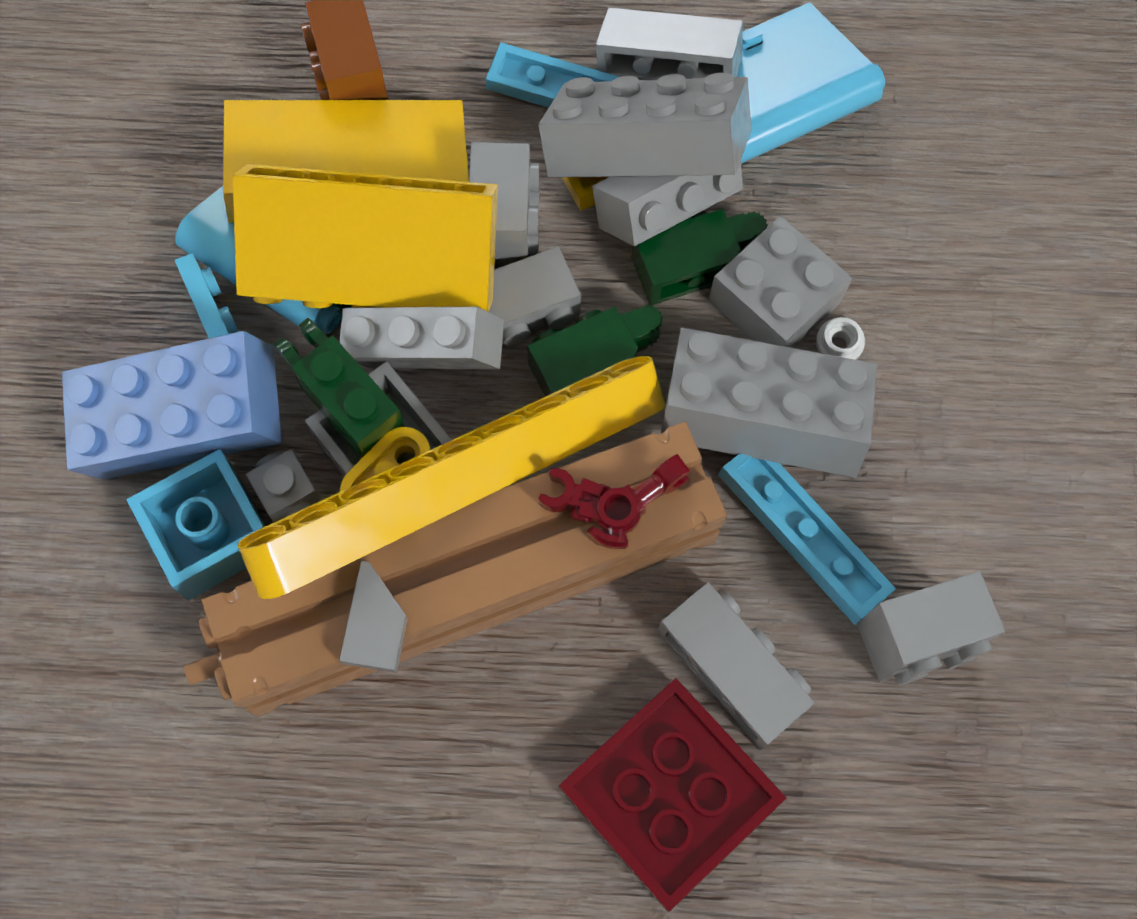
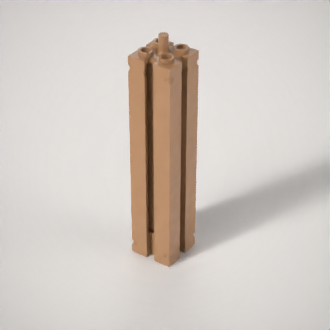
M685 421L666 428V431L662 434L653 433L560 467V469L566 470L572 476L574 483L579 485L582 479L585 478L611 488H623L629 484L633 489L652 476L653 472L667 459L676 454L680 456L690 470V473L687 474L689 481L671 493L660 495L645 506L646 513L642 515L639 524L633 531L626 533L628 539V547L626 549H610L593 543L587 534V530L590 527H597L601 531L603 529L598 524L584 523L571 519L572 510L566 509L562 512L554 513L545 510L538 500L540 493L556 498L565 491V487L560 483L551 481L549 472L496 491L280 597L272 599L259 598L253 582L250 581L236 586L230 593L220 592L201 599L206 614L205 617L199 619L201 633L208 648L216 647L218 652L184 665L185 674L190 685L216 677L219 690L225 700L232 698L233 703L237 707H246L249 713L258 717L276 710L277 706L281 704L289 705L379 671L344 665L339 661L361 561L370 562L408 618L399 660L400 663L684 555L692 548L699 549L715 543L720 533L718 528L723 526L727 514L711 477H706L701 465L702 457Z

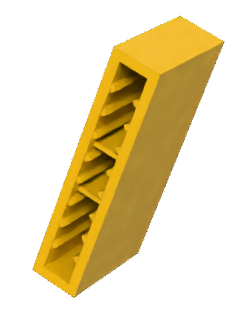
M224 100L223 196L228 223H234L232 175L246 164L469 182L462 100Z
M246 164L232 175L236 290L238 296L253 297L255 302L261 304H276L284 299L302 301V304L309 308L330 307L332 303L352 305V308L477 306L489 312L493 302L498 184Z

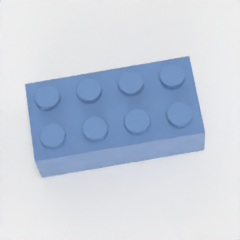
M245 331L62 372L67 470L105 480L198 461L218 449H221L224 455L282 444L274 347Z

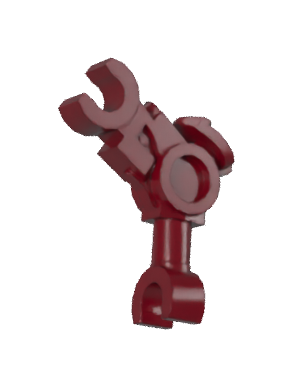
M676 454L663 462L653 472L652 476L632 489L629 484L623 488H611L585 478L582 479L579 485L574 483L572 476L566 470L551 468L549 472L550 480L562 484L565 487V491L556 498L540 493L538 500L540 505L547 511L554 513L569 509L572 510L571 519L584 523L598 524L603 531L597 527H590L587 530L589 538L596 545L610 549H626L628 547L626 533L633 531L639 524L642 515L646 513L645 506L660 495L671 493L689 481L687 474L690 473V470L680 456Z

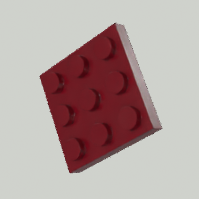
M677 678L670 682L558 785V788L667 912H670L787 799Z

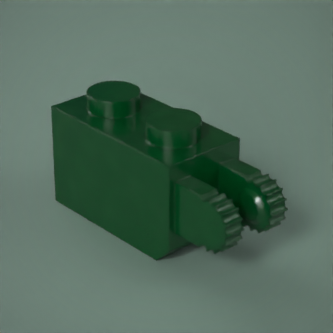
M724 209L710 213L701 211L636 246L632 245L631 259L649 305L652 306L712 287L714 276L767 228V219L764 218V215L753 211L752 213H742L727 218Z
M653 305L641 306L640 309L635 308L620 315L616 306L603 312L599 309L589 311L582 315L576 321V324L561 331L550 329L539 334L532 344L527 345L528 365L546 397L621 361L634 358L638 352L647 349L648 345L652 346L653 343H657V339L660 336L659 327L662 326L663 316H661L658 308H654Z
M306 318L299 324V327L308 343L314 345L315 349L302 359L296 348L284 338H280L273 346L292 369L300 387L308 398L360 457L363 458L389 431L405 427L400 409L333 335L327 338L312 320Z

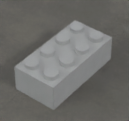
M714 73L706 78L686 79L685 76L680 74L666 75L658 80H639L635 76H622L605 82H593L591 78L587 77L572 79L563 84L538 124L547 176L735 175L752 131L748 77H733L730 73Z
M681 327L660 434L664 433L666 428L686 421L698 448L734 455L744 454L755 459L856 478L871 445L877 364Z

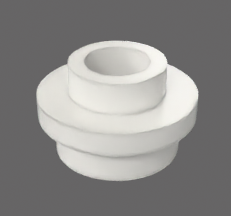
M840 317L825 322L816 336V347L818 352L822 354L857 360L865 346L863 331L855 321L849 318ZM832 339H843L847 344V348L843 349L835 346L832 343Z

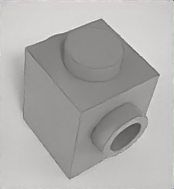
M292 449L284 453L274 452L263 457L256 463L255 469L246 473L273 522L321 501Z

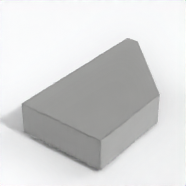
M361 561L339 661L344 665L397 673L408 618L370 562Z

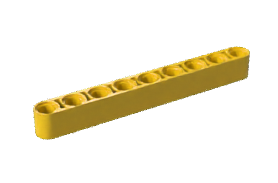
M640 356L621 361L247 535L240 540L237 546L258 597L261 599H272L290 593L663 410L665 401L653 359L650 356Z

